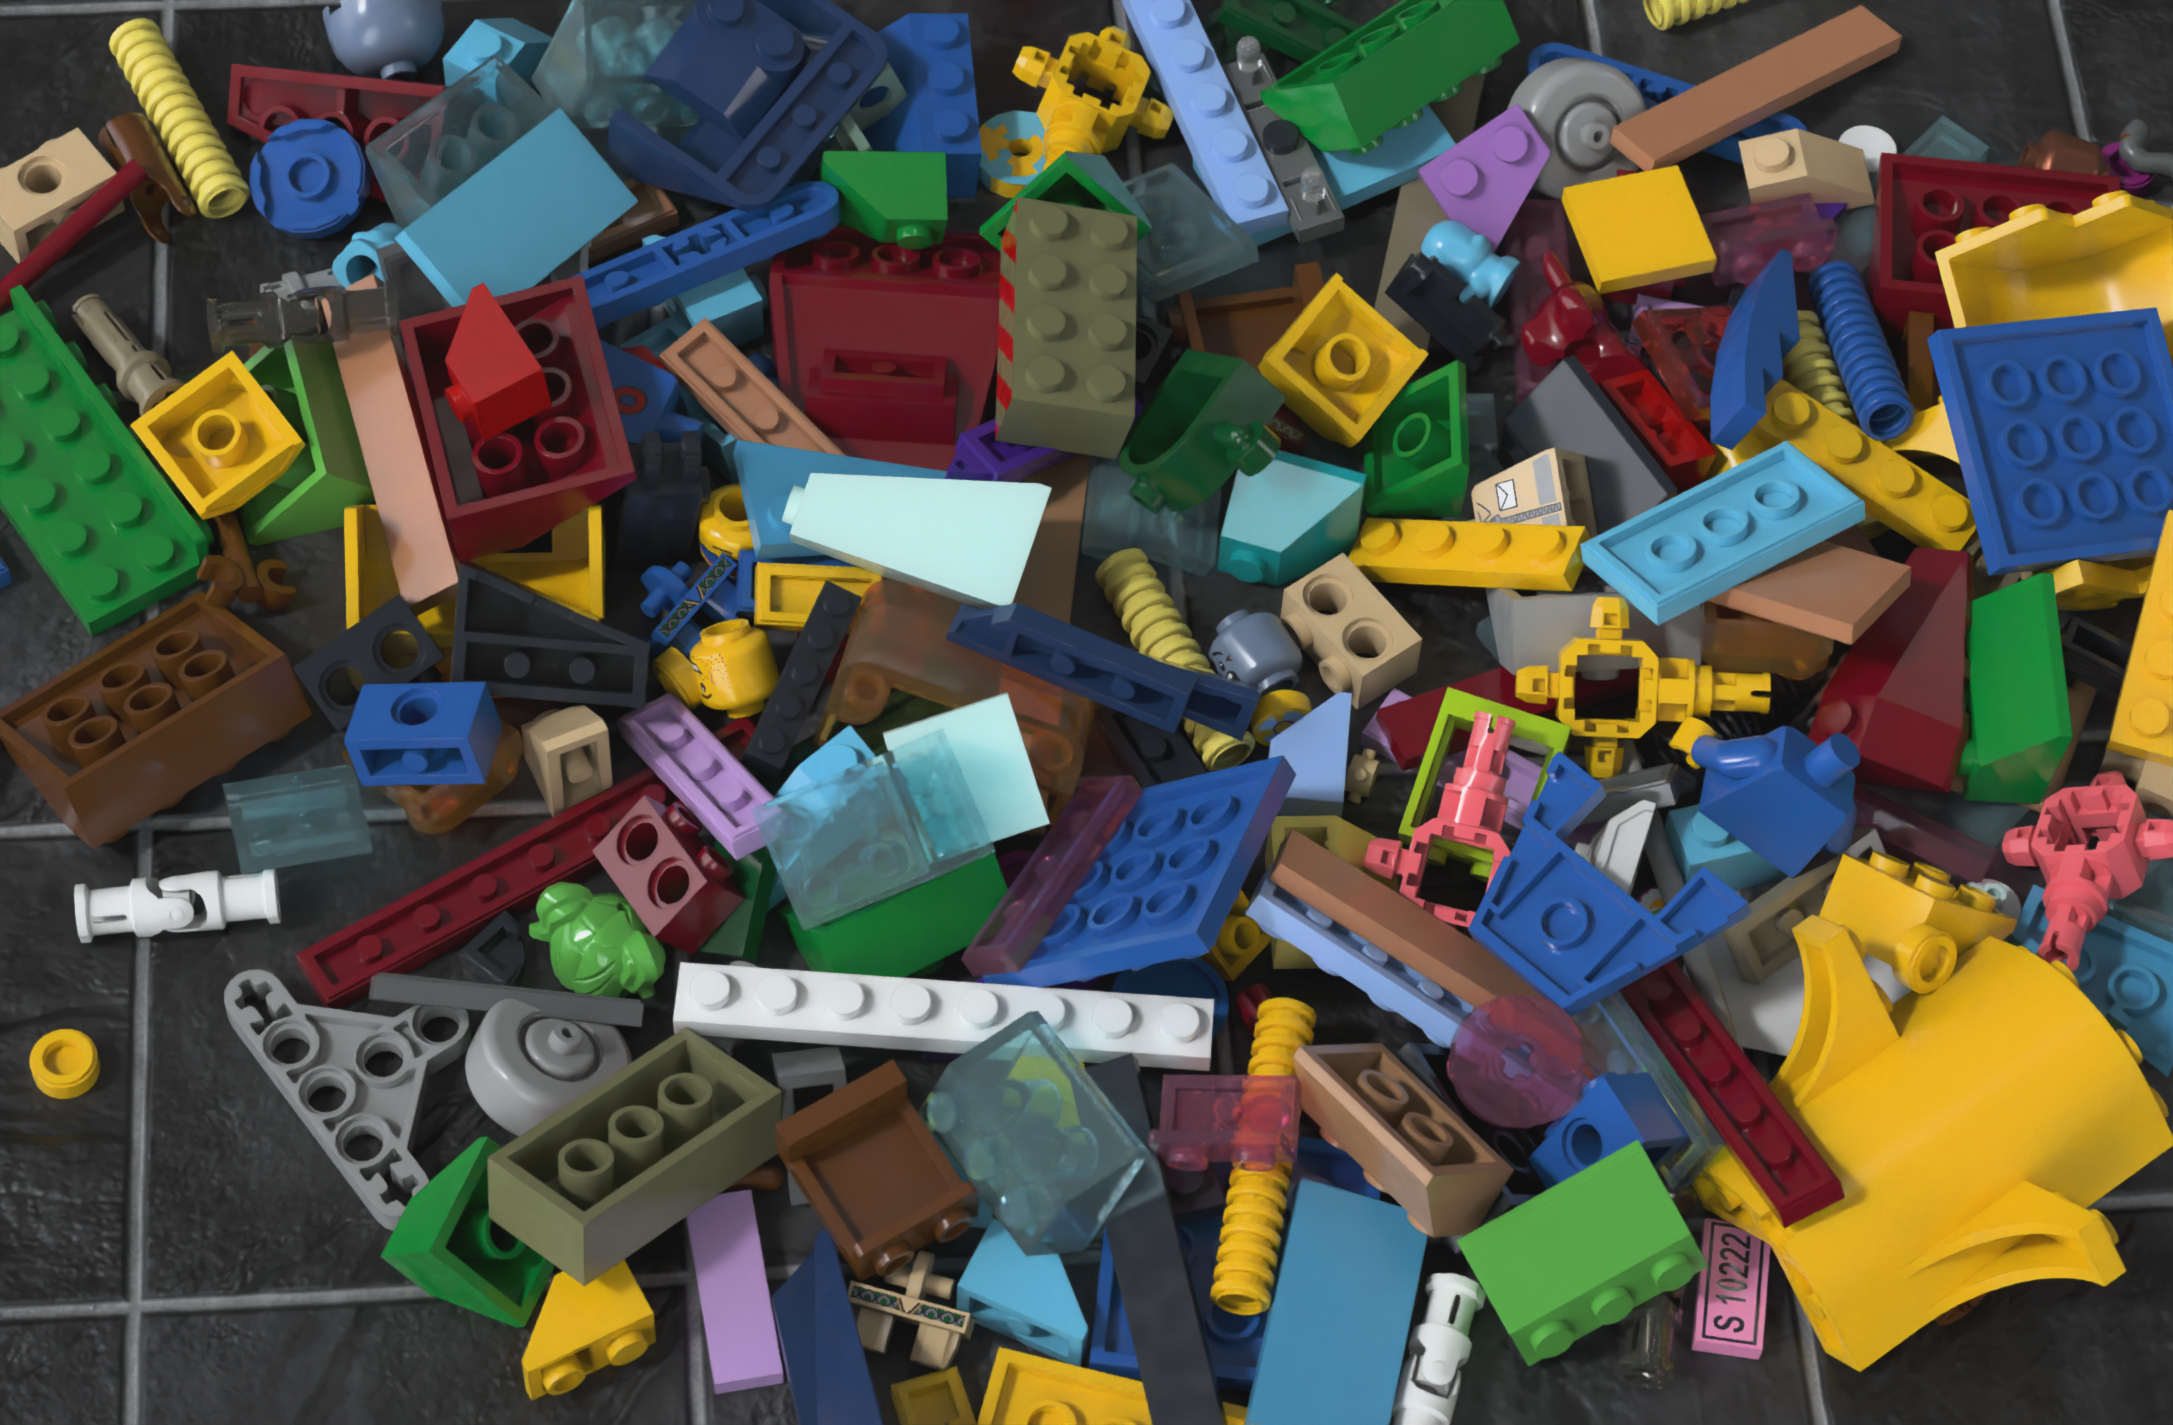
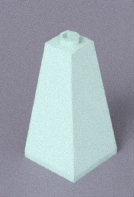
M810 473L806 488L793 486L782 522L792 525L790 541L960 606L962 603L989 609L1013 603L1052 488L1039 483Z

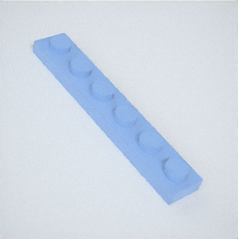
M1121 0L1230 238L1235 239L1287 225L1289 209L1191 1Z
M1272 864L1262 876L1245 914L1256 920L1259 927L1273 938L1288 941L1311 956L1316 965L1326 973L1342 976L1365 991L1370 999L1383 1010L1397 1012L1423 1029L1426 1036L1435 1044L1443 1048L1454 1049L1477 1064L1480 1070L1492 1081L1502 1085H1509L1532 1100L1536 1107L1547 1117L1557 1120L1569 1114L1584 1098L1582 1095L1583 1089L1593 1079L1271 882L1269 876L1273 868Z

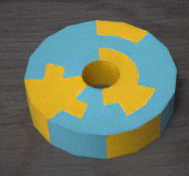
M1010 111L998 114L985 122L979 129L982 156L978 180L990 191L1006 198H1013L1042 172L1046 162L1044 157L1045 147L1043 145L1046 129L1035 112ZM1014 153H1025V154H1027V156L1018 157V156H1015V155H1013V154H1014Z

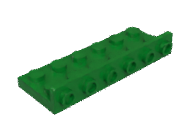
M20 284L9 290L14 310L0 316V509L91 637L198 581L196 573L204 558L210 556L209 546L213 545L215 540L206 520H202L196 511L188 513L180 502L183 500L182 492L163 468L160 470L155 468L149 460L152 457L149 449L131 426L126 428L118 416L121 414L119 406L107 385L102 382L95 386L87 375L90 373L89 366L77 344L72 340L64 344L57 334L59 332L58 323L43 299L34 302Z

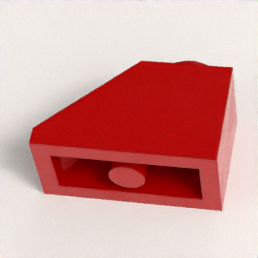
M484 283L472 288L445 359L452 386L444 389L458 420L463 424L471 419L486 441L550 408L552 402L542 367Z

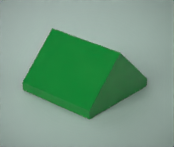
M1065 151L979 228L980 235L1001 251V239L1017 197L1137 216V242L1152 230V225L1104 155Z
M1456 360L1401 388L1363 436L1364 474H1367L1365 486L1366 511L1373 515L1461 517L1470 468L1466 365L1461 361Z

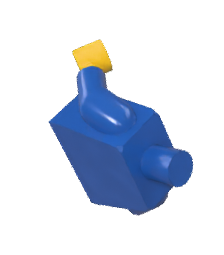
M1693 717L1684 719L1669 745L1673 749L1686 752V761L1692 768L1698 769L1700 766L1706 768L1699 805V812L1791 878L1799 874L1817 853L1821 854L1825 851L1840 854L1849 848L1858 815V807L1853 800L1856 777L1852 770L1859 765L1860 754L1855 744L1847 736L1835 733L1820 745H1817L1794 727L1781 726L1764 736L1758 735L1722 740L1718 738L1714 729L1705 722Z

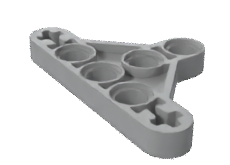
M258 969L247 970L237 974L229 981L224 991V1004L232 1028L374 1218L384 1228L394 1231L406 1206L404 1207L398 1200L390 1202L387 1183L382 1177L390 1170L392 1180L400 1191L404 1194L412 1192V1197L429 1183L425 1172L412 1156L413 1146L430 1076L457 1060L469 1047L471 1028L467 1011L463 1009L414 1005L396 1017L303 1005L297 1004L281 981L270 972ZM254 995L259 1001L266 999L269 1015L273 1020L267 1028H265L264 1019L254 1007H245L244 999L246 997ZM436 1017L451 1018L459 1025L456 1035L444 1042L430 1041L423 1036L421 1031L429 1020ZM289 1038L304 1040L310 1046L307 1056L294 1064H285L273 1057L275 1047L281 1041ZM381 1051L396 1053L403 1060L401 1068L395 1074L388 1077L372 1075L366 1070L365 1066L368 1059ZM324 1086H334L346 1093L344 1103L338 1109L331 1112H320L313 1109L309 1105V1099L317 1089ZM369 1134L382 1141L383 1147L380 1153L368 1161L351 1159L345 1153L347 1144L359 1135Z

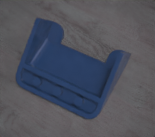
M757 0L795 26L812 53L808 63L742 144H737L735 138L701 116L681 141L674 146L628 113L617 108L609 120L606 162L631 179L641 183L742 210L756 211L764 209L780 196L881 75L887 61L886 44L877 32L829 0Z

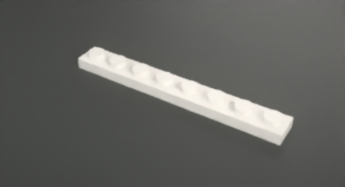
M680 962L673 1027L674 1034L687 1027L701 1036L1103 1063L1132 1053L1139 1061L1140 1066L1210 1071L1214 999Z

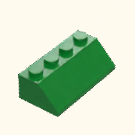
M1402 0L1268 86L1259 94L1263 103L1283 120L1294 123L1299 133L1322 152L1349 150L1350 155L1356 156L1380 146L1384 142L1382 134L1389 129L1401 128L1419 120L1424 115L1422 107L1428 103L1443 101L1463 90L1461 82L1469 76L1482 75L1500 66L1503 63L1501 55L1519 44L1520 39L1503 0Z

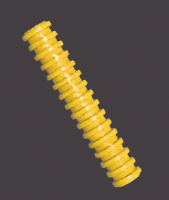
M1282 997L1265 1000L1259 1005L1257 1019L1259 1021L1255 1024L1254 1037L1256 1039L1252 1042L1251 1048L1253 1058L1249 1060L1248 1073L1250 1076L1246 1078L1245 1092L1247 1094L1243 1097L1241 1108L1244 1113L1240 1115L1238 1125L1240 1132L1237 1134L1235 1143L1238 1150L1234 1152L1232 1161L1235 1169L1230 1174L1229 1184L1231 1188L1228 1190L1226 1197L1228 1207L1225 1208L1223 1215L1225 1226L1221 1228L1219 1239L1222 1245L1218 1247L1216 1257L1219 1264L1215 1266L1213 1275L1216 1283L1212 1285L1210 1299L1215 1305L1224 1311L1237 1315L1263 1313L1270 1308L1272 1296L1269 1291L1273 1289L1275 1280L1272 1272L1276 1270L1278 1261L1275 1253L1280 1248L1281 1238L1279 1233L1282 1232L1284 1223L1282 1214L1285 1213L1287 1205L1285 1195L1289 1191L1290 1180L1288 1177L1291 1175L1293 1167L1291 1158L1294 1156L1296 1149L1294 1139L1298 1135L1299 1124L1297 1121L1300 1119L1302 1111L1293 1056L1299 1046L1312 1045L1314 1036L1312 1029L1315 1027L1317 1018L1315 1011L1311 1007L1292 998Z

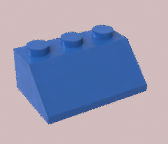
M909 13L877 32L887 47L886 62L892 67L907 96L888 115L861 132L873 151L945 152L947 198H975L982 150L968 13ZM877 86L870 89L861 98L859 106L866 108L880 103L887 95L888 87Z

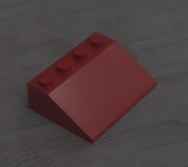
M1881 152L1878 168L1868 295L1874 312L1878 317L1879 324L1882 327L1883 334L1887 337L1901 338L1909 311L1934 313V333L1937 330L1955 328L1935 252L1956 244L1955 237L1958 234L1977 227H1990L1992 229L2010 221L2009 214L2011 212L2033 204H2043L2048 209L2076 215L2093 208L2092 201L2095 198L2109 192L2120 191V177Z
M583 275L494 297L542 367L552 406L486 441L471 419L463 424L458 420L444 389L452 386L445 359L466 304L399 321L447 522L460 562L465 559L469 561L523 547L637 479Z

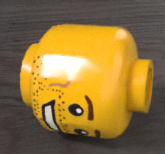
M746 619L727 620L703 629L699 633L701 640L690 651V661L698 680L700 697L703 704L715 710H727L729 718H743L762 711L765 708L764 699L771 696L780 677L767 632L760 628L750 627Z

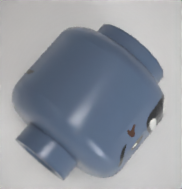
M1239 610L1230 614L1218 624L1216 628L1218 636L1213 641L1208 653L1211 665L1218 675L1263 688L1261 697L1274 691L1293 690L1299 682L1297 674L1303 662L1302 654L1280 618L1269 612L1250 614L1248 610Z

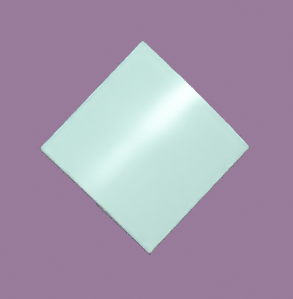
M1008 692L883 732L924 864L1050 824Z

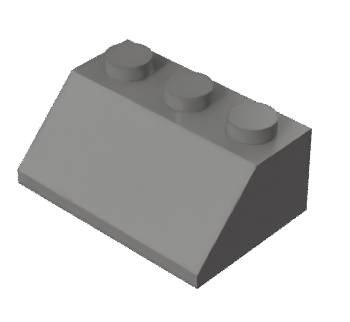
M1595 572L1581 573L1572 592L1486 587L1500 664L1512 675H1516V670L1532 665H1548V671L1557 672L1558 651L1574 636L1595 637L1596 627H1590L1589 625L1591 608L1596 597L1623 596ZM1624 598L1629 607V629H1623L1622 638L1642 640L1657 657L1694 658L1695 665H1701V604L1657 626ZM1578 655L1576 672L1581 671V678L1588 680L1616 679L1619 677V669L1639 668L1638 657Z

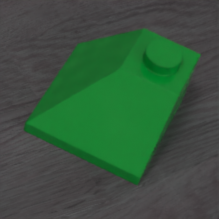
M824 151L818 181L829 183L836 188L842 210L841 223L881 243H897L899 247L904 249L918 250L930 247L933 243H942L948 221L945 152Z
M488 1136L480 1137L409 1200L381 1258L429 1295L513 1327H525L555 1265L489 1218L487 1157L502 1147Z

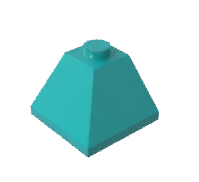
M1281 450L1278 451L1275 458L1263 471L1254 476L1248 477L1238 469L1221 532L1217 570L1229 573L1244 582H1261L1277 587L1313 572L1342 553L1348 557L1359 533L1367 474Z

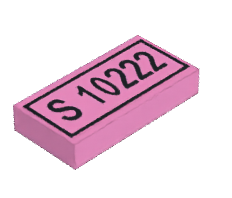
M1705 1218L1702 1225L1700 1251L1709 1267L1698 1272L1691 1350L1759 1360L1763 1350L1771 1245L1728 1221Z

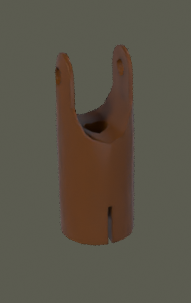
M140 113L121 114L106 123L107 127L103 126L99 132L98 141L116 173L131 159L139 163L147 172L149 177L130 193L128 198L149 235L156 241L167 244L170 241V236L161 218L162 208L167 200L170 198L173 205L181 213L189 217L196 214L195 207L147 118Z

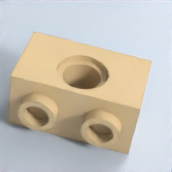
M78 127L58 139L45 142L38 150L11 165L0 168V243L18 264L116 174V171ZM123 201L96 226L125 211Z

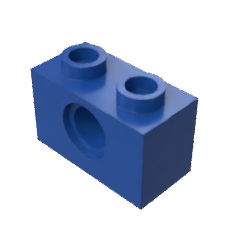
M486 682L363 684L344 738V743L362 786L485 784L503 726Z
M1607 1072L1588 1083L1582 1092L1584 1098L1569 1114L1557 1119L1546 1129V1139L1528 1158V1161L1546 1190L1636 1140H1639L1657 1172L1690 1136L1649 1072L1618 1075L1616 1072Z

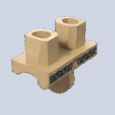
M920 1250L913 1268L904 1266L897 1272L884 1276V1282L907 1288L906 1295L851 1281L848 1296L853 1308L863 1349L886 1355L895 1320L919 1326L910 1361L941 1371L949 1368L958 1351L961 1338L971 1339L976 1320L971 1318L970 1313L924 1301L926 1293L950 1300L955 1284L954 1279L932 1274L934 1253Z

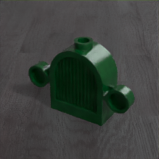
M1187 349L1138 416L1122 445L1119 459L1120 467L1124 473L1135 481L1128 492L1129 496L1140 506L1157 515L1163 507L1171 512H1182L1199 505L1214 494L1228 480L1236 468L1248 477L1260 473L1272 462L1279 451L1281 440L1267 425L1287 397L1244 359Z

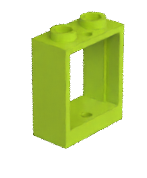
M1448 687L1398 831L1400 841L1411 846L1414 830L1424 824L1456 728L1472 732L1475 711L1492 714L1493 721L1490 734L1495 730L1498 715L1515 720L1516 725L1512 730L1509 745L1546 756L1531 799L1537 801L1548 779L1546 770L1552 758L1559 751L1566 756L1572 739V727ZM1434 838L1427 863L1444 867L1447 858L1471 866L1470 876L1488 883L1494 853L1488 852L1486 849Z

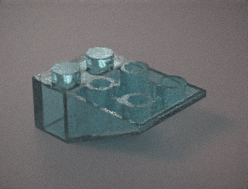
M943 728L930 731L751 808V812L802 931L929 881L996 851Z

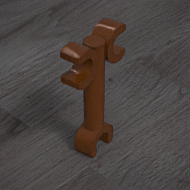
M235 511L212 517L211 521L224 557L220 555L205 557L196 573L198 580L213 581L204 598L206 604L213 607L230 606L238 596L239 601L242 603L256 601L262 607L272 611L288 609L296 594V589L294 586L279 585L288 569L286 562L278 559H267L262 561L255 571Z

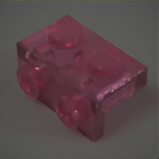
M1810 193L1699 215L1717 258L1714 272H1710L1715 286L1736 282L1743 284L1751 283L1781 249L1792 253L1793 271L1806 272L1813 270L1824 263L1830 262L1838 232L1834 219H1820Z
M1163 1075L1159 1130L1149 1131L1148 1145L1164 1161H1167V1166L1183 1171L1206 1170L1208 1168V1161L1234 1162V1167L1252 1172L1272 1171L1275 1169V1162H1297L1302 1082L1296 1075Z

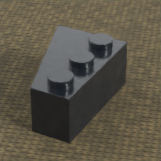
M466 559L459 563L450 682H486L491 696L645 708L648 695L651 638Z

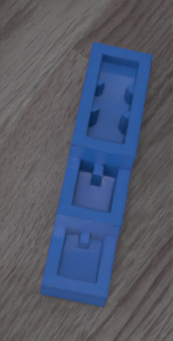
M1781 249L1747 286L1728 319L1716 355L1710 395L1711 442L1733 450L1767 413L1765 395L1783 377L1782 359L1800 340L1792 253Z

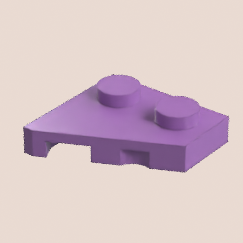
M1517 103L1417 170V174L1447 219L1464 223L1477 234H1484L1491 244L1492 253H1494L1551 152Z

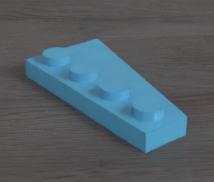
M737 440L733 452L756 559L825 555L791 542L790 531L792 525L782 522L793 486L806 488L810 473L944 479L947 472Z

